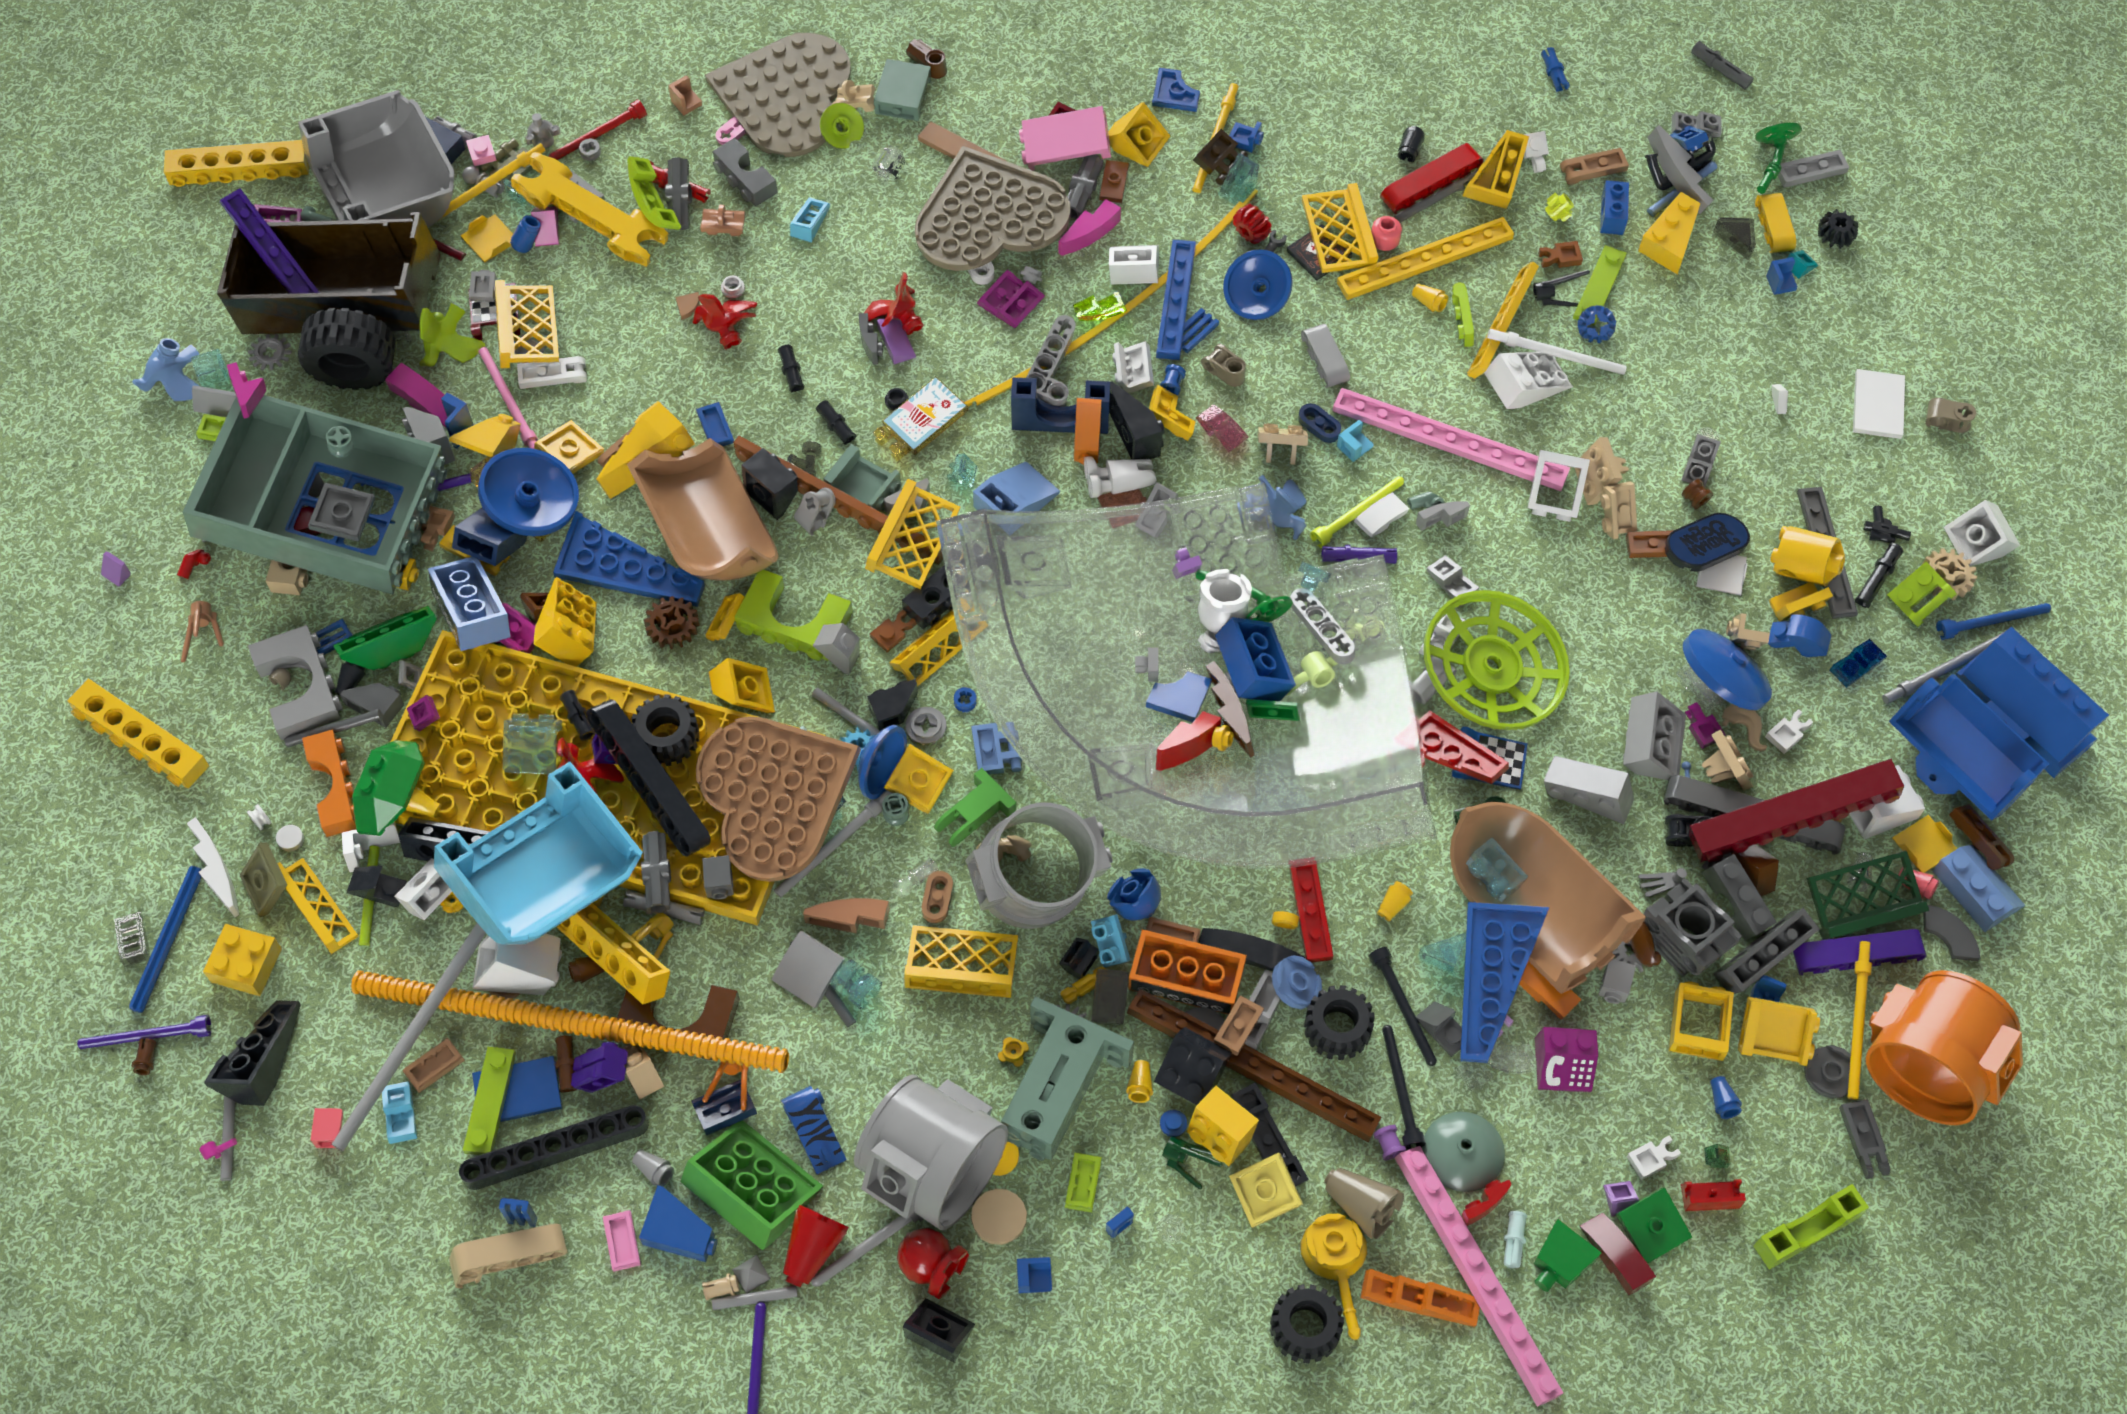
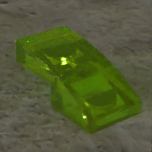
M1119 291L1100 301H1097L1095 296L1092 295L1073 305L1079 321L1102 320L1127 311Z

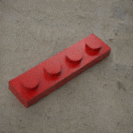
M1316 859L1290 862L1289 870L1297 914L1299 916L1305 958L1311 963L1331 961L1334 955Z

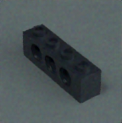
M976 540L973 541L925 580L921 590L916 588L903 598V610L922 629H925L928 625L933 626L940 620L941 615L945 611L954 609L962 597L972 595L979 583L983 580L988 581L994 576L996 572V558ZM968 570L974 571L973 573H965ZM950 585L956 586L954 588H947ZM931 600L938 601V602L933 603V604L928 603V602L931 601Z
M409 817L398 837L404 857L429 861L431 858L434 859L435 846L457 832L470 845L490 831Z

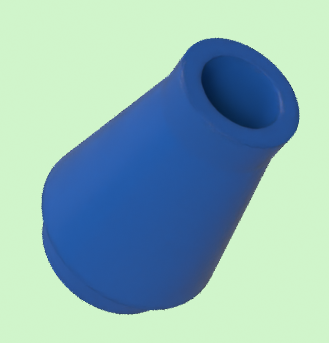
M1718 1076L1713 1078L1710 1084L1713 1092L1715 1112L1720 1114L1722 1119H1730L1739 1115L1742 1111V1102L1728 1084L1726 1077Z

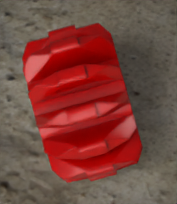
M1249 203L1240 208L1233 216V225L1241 237L1245 238L1246 242L1250 241L1255 245L1262 240L1264 241L1272 232V225L1268 221L1269 217L1265 216L1264 211L1259 210L1258 206H1253Z

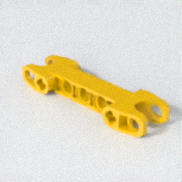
M533 152L529 157L530 165L541 175L536 178H527L520 174H514L511 178V186L527 202L541 210H545L549 204H552L609 238L610 240L607 242L608 248L625 261L635 262L647 267L650 263L651 255L639 243L644 240H655L665 245L668 241V232L664 228L651 223L641 210L634 209L628 215L571 181L570 179L573 176L571 170L554 158Z

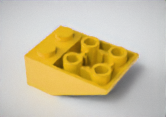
M556 577L535 626L534 645L565 664L577 667L594 651L597 602L590 596L576 590L571 584Z

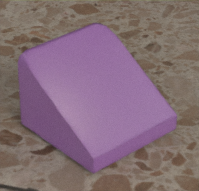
M109 552L103 554L101 575L119 587L131 573L123 561Z
M1630 1181L1603 1185L1611 1217L1616 1216L1618 1212L1639 1201Z

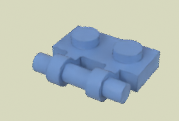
M1013 722L1006 723L1004 725L1005 731L999 732L997 723L971 726L978 770L983 768L989 775L1004 773L1003 763L1011 764L1012 772L1022 770L1021 762L1023 757L1022 752L1018 748L1019 732L1015 730ZM1000 743H1007L1008 751L1001 752Z

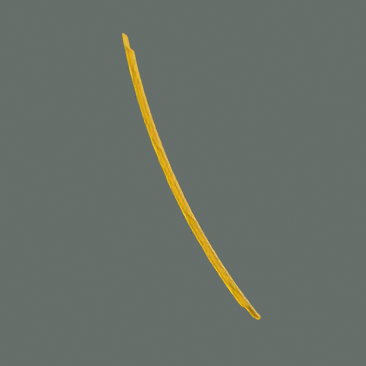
M1257 189L1243 203L1239 201L1218 225L1196 245L1194 258L1233 221V216L1240 208L1249 204L1257 195ZM1168 271L1158 279V283L1151 284L1110 317L1071 342L1065 356L1107 329L1167 282ZM1031 367L1014 377L1026 378ZM1012 378L963 402L966 405L963 409L971 406L974 401H976V406L1012 388Z

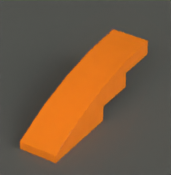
M1528 961L1519 985L1538 1003L1542 1001L1562 1020L1582 999L1572 990L1560 994Z
M1373 1269L1365 1271L1360 1296L1362 1299L1473 1327L1477 1326L1480 1306L1472 1295L1431 1281L1425 1284L1402 1275L1394 1277Z

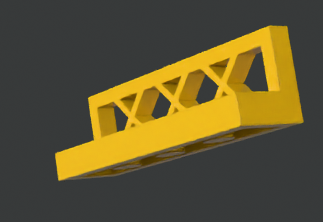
M962 601L891 660L889 664L895 671L902 672L906 679L911 681L915 678L909 668L916 662L923 663L922 673L915 679L918 687L989 625L973 602ZM973 615L979 626L973 631H967V619ZM953 631L959 632L958 643L954 647L947 646L949 634ZM934 647H940V659L936 662H930V650Z
M301 858L286 869L281 862L277 863L287 883L285 890L331 954L359 937L304 858ZM303 867L307 872L305 881H293L290 874ZM311 878L315 884L309 883V879ZM307 887L319 889L318 902L308 901L305 898ZM323 897L327 900L328 903L322 902ZM321 907H329L334 910L331 921L320 919L318 915ZM337 916L342 922H336ZM334 926L346 927L350 933L338 942L332 936Z

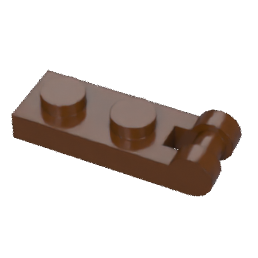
M1970 804L1957 807L1949 814L1954 820L1956 827L1963 831L1972 841L1973 846L1987 858V865L1990 869L1998 870L2013 864L2015 859L2013 853Z

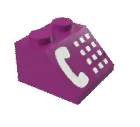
M1543 1027L1534 1038L1538 1090L1592 1092L1599 1056L1597 1030Z

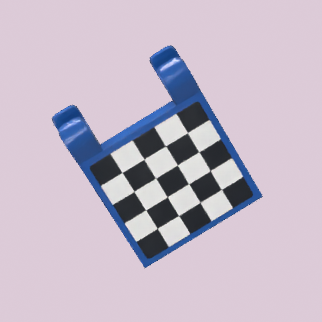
M1462 727L1460 729L1462 732L1509 762V769L1493 785L1521 790L1528 744L1479 733L1469 727ZM1454 769L1452 770V777L1487 783Z

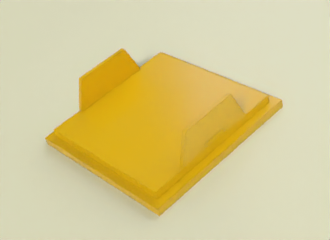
M494 214L489 218L481 215L469 223L468 231L460 236L485 263L511 247L510 240L513 233Z
M1929 815L1892 837L1902 851L1907 850L1909 859L1923 873L1937 866L1942 858L1958 849L1952 843L1953 835L1941 821L1934 822Z

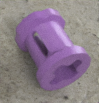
M1396 1125L1385 1126L1373 1133L1374 1138L1378 1139L1382 1147L1384 1161L1393 1159L1399 1153L1407 1151L1405 1146H1401L1396 1134Z

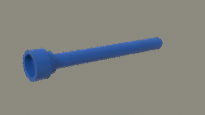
M2044 603L1959 622L1944 619L1936 623V629L1938 632L1943 631L1944 636H1940L1941 640L1952 639L1960 631L2049 613L2051 605Z

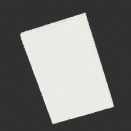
M1861 369L1856 370L1853 432L1902 439L1904 429L1905 375Z

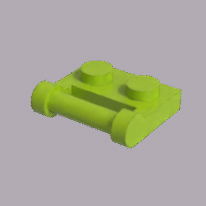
M1926 561L1887 595L1919 627L1924 623L1923 619L1949 597L1951 599L1955 597L1957 593ZM1939 586L1942 591L1915 613L1912 608Z

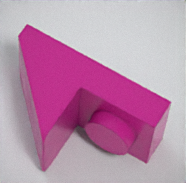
M236 362L228 364L229 377L244 419L249 418L266 393L264 378L248 381L245 371H239Z

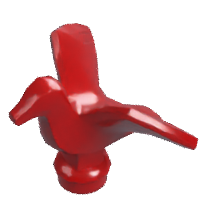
M902 272L899 284L895 287L897 296L895 300L881 299L873 301L864 313H868L869 322L877 317L887 315L881 325L882 327L889 324L892 319H899L902 322L903 330L906 331L907 335H910L914 331L921 330L924 325L922 318L914 313L916 302L910 294H914L915 290L906 284L908 278L906 272Z
M699 295L698 299L702 305L696 307L692 323L697 324L700 320H703L708 330L719 332L721 337L720 344L726 350L732 346L739 345L742 340L740 333L734 330V325L741 319L756 317L755 313L742 311L755 308L757 302L728 300L722 305L715 295Z
M564 737L558 741L557 753L558 756L563 758L558 769L571 761L596 794L597 792L590 781L592 778H602L617 783L624 782L623 775L614 764L594 763V758L579 762V748L573 743L567 744Z

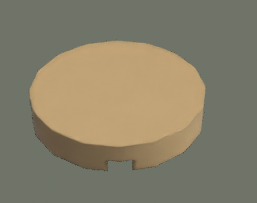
M993 1189L985 1192L976 1200L972 1208L971 1221L973 1228L982 1240L990 1244H1007L1018 1238L1026 1226L1027 1212L1024 1202L1017 1194L1007 1189Z

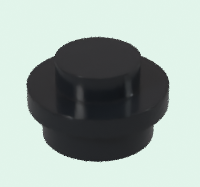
M893 388L885 396V405L888 409L896 411L909 400V397L904 390Z

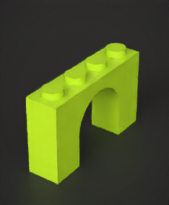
M766 570L758 572L735 615L738 630L745 635L750 636L753 633L761 636L765 642L770 644L775 642L783 644L786 649L792 652H797L798 650L805 652L814 660L824 659L828 661L813 644L823 625L839 623L847 625L853 613L852 602L828 593L817 616L811 622L799 627L785 626L779 623L772 615L773 609L785 588L783 576Z

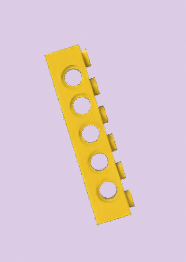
M302 140L165 150L164 174L169 185L182 187L185 184L193 183L206 185L209 182L220 181L222 183H230L232 180L253 181L258 178L274 180L284 176L298 178L301 175H309V164L304 153Z
M89 678L67 700L73 709L71 713L81 722L85 719L91 722V728L100 735L104 732L110 735L109 739L119 748L123 745L129 748L128 752L135 759L140 761L144 758L147 760V765L154 772L160 774L163 771L168 775L166 778L177 787L182 784L189 789L209 767L203 755ZM179 759L177 763L171 764L173 761Z
M593 903L556 926L642 1004L664 998L670 970Z

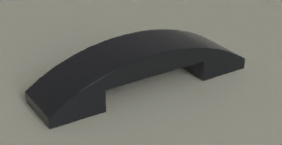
M1203 928L1198 942L1247 955L1245 964L1273 971L1274 967L1281 960L1289 956L1295 955L1305 958L1303 955L1274 942L1223 929Z
M1256 1082L1231 1095L1232 1099L1259 1120L1251 1140L1262 1159L1264 1160L1272 1155L1281 1153L1295 1187L1307 1182L1309 1179L1296 1155H1292L1268 1111L1269 1106Z

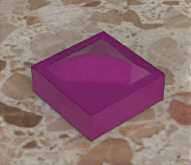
M428 695L407 708L413 727L417 731L423 730L440 718L433 698Z

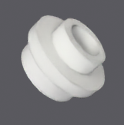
M734 275L726 277L721 284V291L728 298H737L745 290L744 282Z
M1205 631L1204 634L1200 635L1198 638L1201 644L1200 647L1211 654L1221 652L1215 637L1216 634L1211 631Z

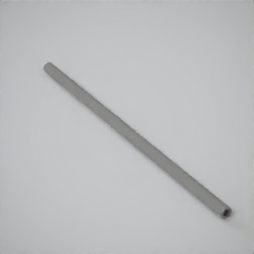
M476 923L331 1145L341 1151L345 1150L485 936L486 932L478 923Z

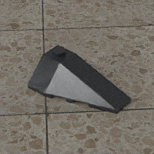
M276 1000L254 1023L255 1029L246 1038L240 1037L235 1042L237 1047L228 1056L222 1055L206 1078L205 1085L241 1105L264 1106L277 1084L301 1007L300 1002Z

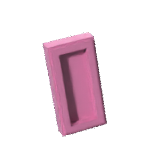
M628 1210L603 1216L613 1272L641 1265L631 1211Z

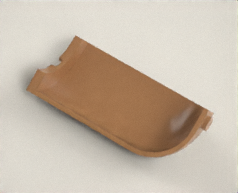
M711 438L695 448L683 451V456L671 457L670 454H657L644 450L627 464L675 561L686 572L703 579L715 581L736 580L756 574L778 560L776 546L723 446Z
M1488 802L1472 807L1469 806L1460 813V819L1453 832L1450 845L1451 866L1458 886L1470 902L1549 907L1529 962L1560 994L1587 980L1585 975L1597 967L1601 970L1616 957L1612 952L1623 941L1628 944L1644 922L1646 916L1552 825L1537 814L1525 808L1502 802Z

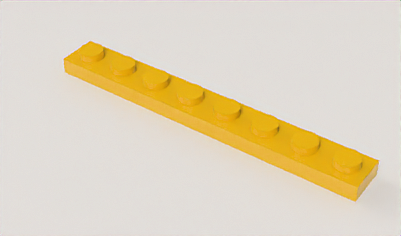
M1501 217L1337 277V284L1346 300H1350L1513 240L1514 232L1505 218Z

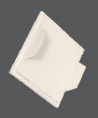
M1736 555L1710 568L1699 571L1696 587L1741 596L1746 577L1747 557Z

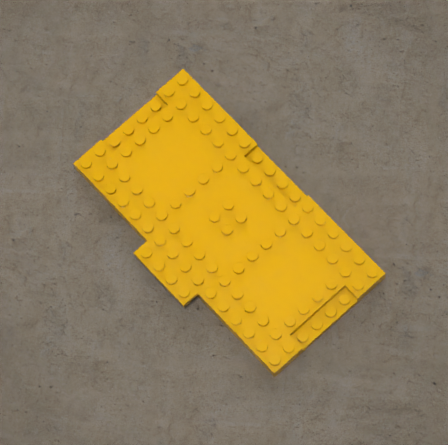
M441 631L390 741L416 742L419 745L425 765L416 787L440 803L441 808L435 818L405 810L394 821L395 823L405 825L408 818L413 817L491 832L543 799L546 795L548 775L558 769L563 759L557 753V744L560 738L564 737L567 744L573 743L579 748V762L594 758L593 738L586 741L580 740L574 725L569 722L567 710L560 700L561 694L568 690L576 692L581 706L586 708V710L609 699L615 700L631 723L633 714H637L636 708L639 705L644 706L643 701L647 699L652 701L654 700L653 696L657 695L660 698H664V695L667 694L671 696V699L677 696L681 698L682 702L686 701L690 709L692 708L695 713L699 728V742H696L697 748L695 751L690 750L691 756L688 759L683 757L682 762L679 764L676 761L671 762L672 766H666L665 763H661V765L707 829L711 840L710 845L689 856H683L618 764L614 765L623 775V783L602 778L590 779L591 784L595 788L598 797L642 852L643 835L651 831L665 833L667 859H669L671 869V883H669L670 901L700 909L703 908L707 912L758 926L775 881L753 879L742 873L731 862L734 895L719 900L707 898L704 888L702 858L727 856L722 842V825L725 815L718 812L705 800L696 778L698 757L708 738L720 727L724 728L736 722L735 719L758 716L492 643L461 651L452 632ZM424 696H431L440 718L423 730L417 731L413 727L407 708ZM663 724L658 726L652 735L667 737L675 733L679 727L674 724ZM643 854L629 879L620 884V887L646 894L641 870V862H644ZM604 895L594 901L593 904L600 907Z

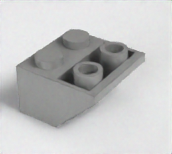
M410 407L403 408L406 418L402 419L408 437L440 445L442 455L445 457V464L456 461L439 417Z

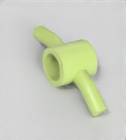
M1315 651L1309 653L1301 661V668L1304 672L1294 677L1296 686L1287 695L1289 696L1308 680L1314 687L1326 686L1335 676L1332 667L1339 663H1336L1331 656L1326 659L1322 652Z

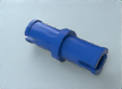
M1553 47L1547 48L1549 55L1544 49L1541 52V57L1547 67L1546 73L1548 76H1551L1555 90L1557 92L1563 90L1560 83L1564 85L1565 90L1568 89L1570 84L1563 72L1564 66L1559 62L1555 49Z

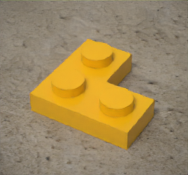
M1157 385L1153 391L1149 409L1153 411L1157 420H1161L1165 428L1170 430L1175 436L1182 437L1188 441L1193 435L1196 422L1176 410L1178 396Z

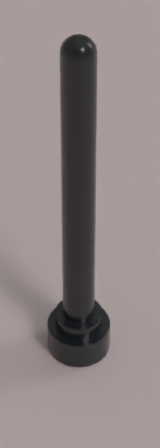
M1388 947L1374 950L1368 955L1372 965L1382 971L1427 1065L1434 1066L1437 1063V1059L1391 967L1392 955Z
M1384 1025L1382 1028L1383 1037L1406 1129L1402 1136L1403 1145L1406 1150L1412 1149L1411 1144L1416 1143V1147L1420 1146L1422 1148L1426 1145L1424 1133L1420 1132V1129L1415 1124L1393 1028L1391 1025Z

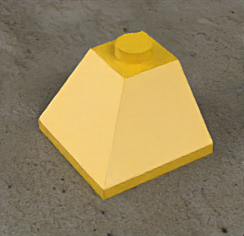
M1144 102L1116 121L1108 131L1110 146L1116 153L1146 167H1149L1170 138L1169 133Z
M499 414L496 417L486 419L450 436L449 441L486 456L494 457L500 452L515 448L521 423L513 421V417L509 415Z
M727 658L709 671L712 693L733 705L765 713L775 712L767 668Z

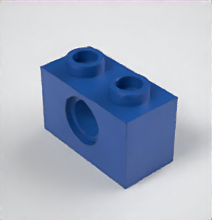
M1605 181L1601 195L1600 233L1624 235L1628 222L1629 182Z

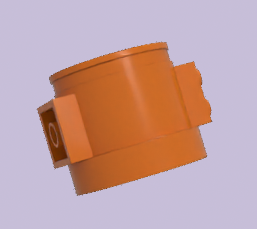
M1944 970L1930 972L1922 978L1915 990L1896 984L1891 992L1886 993L1882 1007L1878 1012L1875 1011L1869 1021V1026L1872 1029L1871 1043L1873 1044L1866 1054V1065L1871 1077L1891 1099L1912 1113L1936 1123L1963 1125L1975 1118L1985 1101L1998 1105L2023 1066L2022 1032H2020V1022L2015 1011L1992 988L1961 973Z

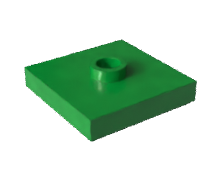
M1665 1187L1658 1189L1616 1214L1631 1243L1647 1264L1693 1238Z

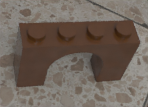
M711 985L703 1013L692 1025L681 1028L682 1032L687 1030L690 1034L692 1032H697L698 1035L703 1033L707 1037L714 1035L715 1039L717 1036L722 1037L723 1040L728 1038L740 1001L738 991ZM626 990L617 1017L618 1020L622 1018L625 1021L632 1020L634 1023L638 1021L642 1025L649 1023L650 1026L655 1024L658 1028L663 1026L654 1018V1008L657 1000L642 1004Z

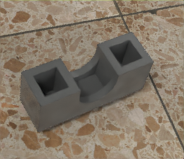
M736 138L731 139L713 151V166L719 174L724 173L730 186L732 188L737 187L742 198L747 203L750 201L756 207L778 193L776 179L763 166L754 171L743 170L750 165L749 151Z
M1735 854L1702 872L1715 895L1723 894L1730 901L1734 910V916L1731 918L1734 920V926L1744 940L1761 933L1777 923Z

